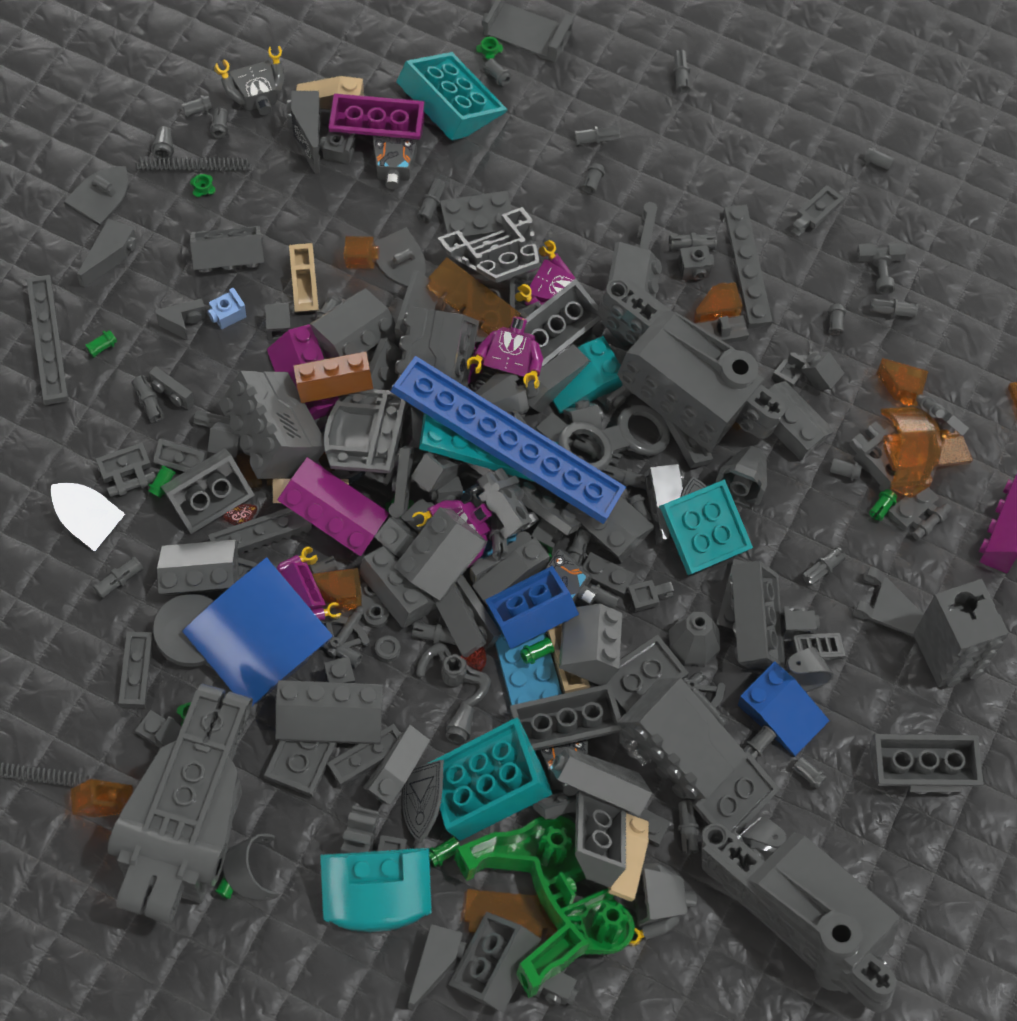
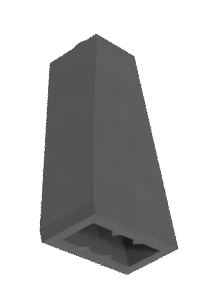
M566 747L553 760L552 771L557 780L639 816L652 795L651 790L641 775L628 768Z

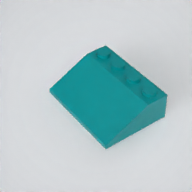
M453 52L406 61L396 81L413 100L424 101V112L451 140L469 136L507 111V108Z
M517 717L431 761H444L440 811L446 830L460 841L552 795L545 772Z

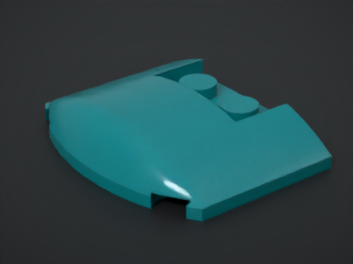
M429 848L320 855L323 918L325 921H330L348 930L382 932L411 925L425 915L427 916L432 913Z

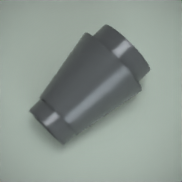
M165 126L158 128L151 147L153 156L156 159L160 157L161 161L163 157H165V160H167V157L170 159L174 153L171 130Z
M466 704L460 705L446 727V738L452 743L464 744L470 738L475 711L473 707Z

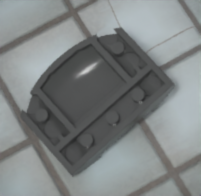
M378 389L351 393L342 402L338 400L328 417L324 433L325 453L331 469L391 473L395 465V455L403 421L406 420L408 403L391 393V390Z

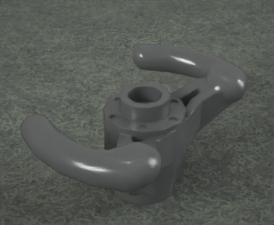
M436 643L421 656L416 669L417 677H423L429 661L434 656H439L442 664L441 676L446 685L455 687L464 682L479 685L477 692L470 698L462 701L460 705L466 704L473 707L487 694L491 685L490 677L486 673L471 669L467 666L465 659H462L457 654L451 655L447 645Z

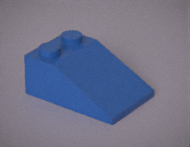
M775 661L740 696L738 706L761 727L766 725L776 734L774 739L794 757L830 721L799 683Z

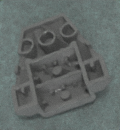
M523 207L501 214L504 230L468 242L459 230L438 237V243L447 255L496 283H504L516 276H522L524 273L532 272L540 267L532 218Z

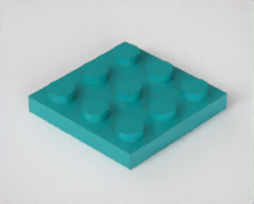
M725 480L659 506L687 575L753 548Z

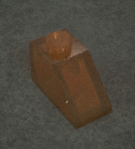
M736 282L720 283L713 286L696 309L694 324L718 320L719 317L728 316L730 318L740 316L743 305Z
M882 358L876 374L893 399L905 405L918 406L916 398L918 395L923 394L928 371Z
M358 568L312 574L322 598L328 603H338L337 609L352 610L362 606Z
M89 779L71 789L73 815L101 817L121 814L133 794V785Z

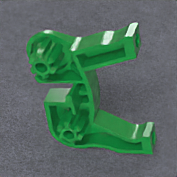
M541 816L523 828L508 832L490 833L457 847L454 858L466 881L473 879L476 873L485 868L531 873L537 896L546 914L558 931L519 965L516 975L529 998L537 994V991L546 980L562 972L579 956L584 954H614L623 950L632 940L635 930L631 914L622 904L613 899L614 895L608 893V888L573 903L575 892L577 891L575 883L586 879L575 855L576 825L563 816H559L556 819H545Z

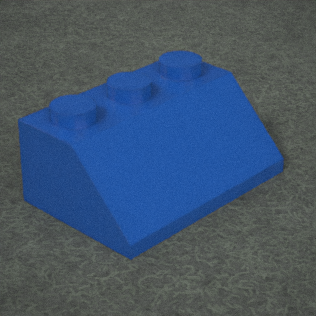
M553 566L485 599L510 649L579 615L570 592Z

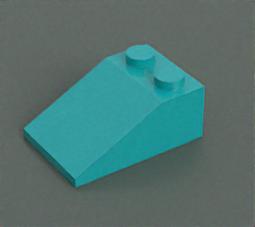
M604 336L578 347L591 362L552 401L559 414L564 413V409L575 407V402L589 400L590 402L623 386L622 381L617 375L621 365Z

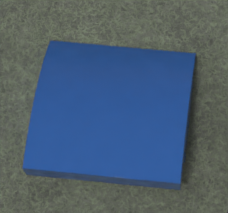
M267 557L220 595L182 631L233 693L253 699L252 707L277 687L278 680L285 681L305 665L309 658L333 637Z

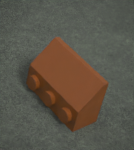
M367 351L294 365L301 403L374 389Z

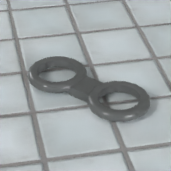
M631 405L622 410L617 419V426L600 430L589 423L575 422L564 427L558 437V445L571 452L569 447V437L571 435L584 433L593 437L600 445L602 455L599 461L589 464L603 471L611 462L612 454L627 450L628 448L635 453L645 456L657 455L664 451L670 442V429L663 416L652 407ZM637 415L649 418L658 427L660 433L659 441L656 444L646 445L634 439L628 429V419Z

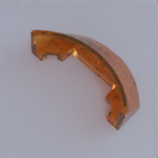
M882 408L880 410L881 414L894 422V427L897 428L900 438L899 462L891 482V489L912 498L927 489L933 481L931 472L934 466L939 465L942 450L940 429L935 419L919 408Z

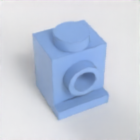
M234 287L229 289L230 292L209 302L210 309L207 310L211 321L213 323L217 322L221 329L246 318L245 304Z

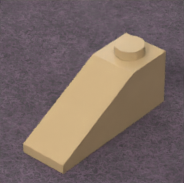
M345 76L297 84L296 91H319L320 108L332 110L334 93L364 96L363 79Z
M626 813V869L615 883L608 887V893L632 902L635 899L648 845V821Z

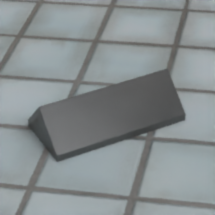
M577 279L573 280L525 318L527 323L524 333L535 336V341L539 344L543 355L542 367L601 320L598 314L599 306Z

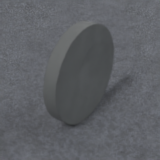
M185 594L169 600L161 607L154 621L153 632L156 646L166 659L186 667L200 666L207 663L182 631L213 603V600L202 595Z

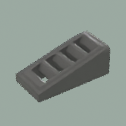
M840 633L794 635L790 641L793 654L804 650L803 645L811 648L812 644L816 643L817 650L825 661L845 658L846 656ZM830 641H835L837 651H832ZM822 642H825L827 652H823Z

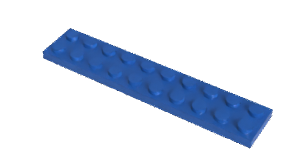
M417 356L413 358L390 391L602 524L605 523L626 488L623 484Z

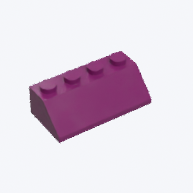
M334 93L329 131L420 139L424 124V101Z
M310 324L288 330L267 348L274 372H288L296 388L294 365L324 359ZM336 396L305 402V405L314 420L326 415L328 418L339 398Z
M308 457L277 499L359 556L363 554L390 514L387 510Z
M1017 473L1013 481L1008 479L1003 490L1006 497L1004 500H999L995 509L998 517L996 520L992 518L987 532L991 533L988 540L984 538L979 552L983 553L980 563L1006 574L1017 559Z

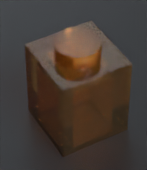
M346 236L344 248L346 267L374 269L375 260H379L380 255L379 246L375 245L374 237Z

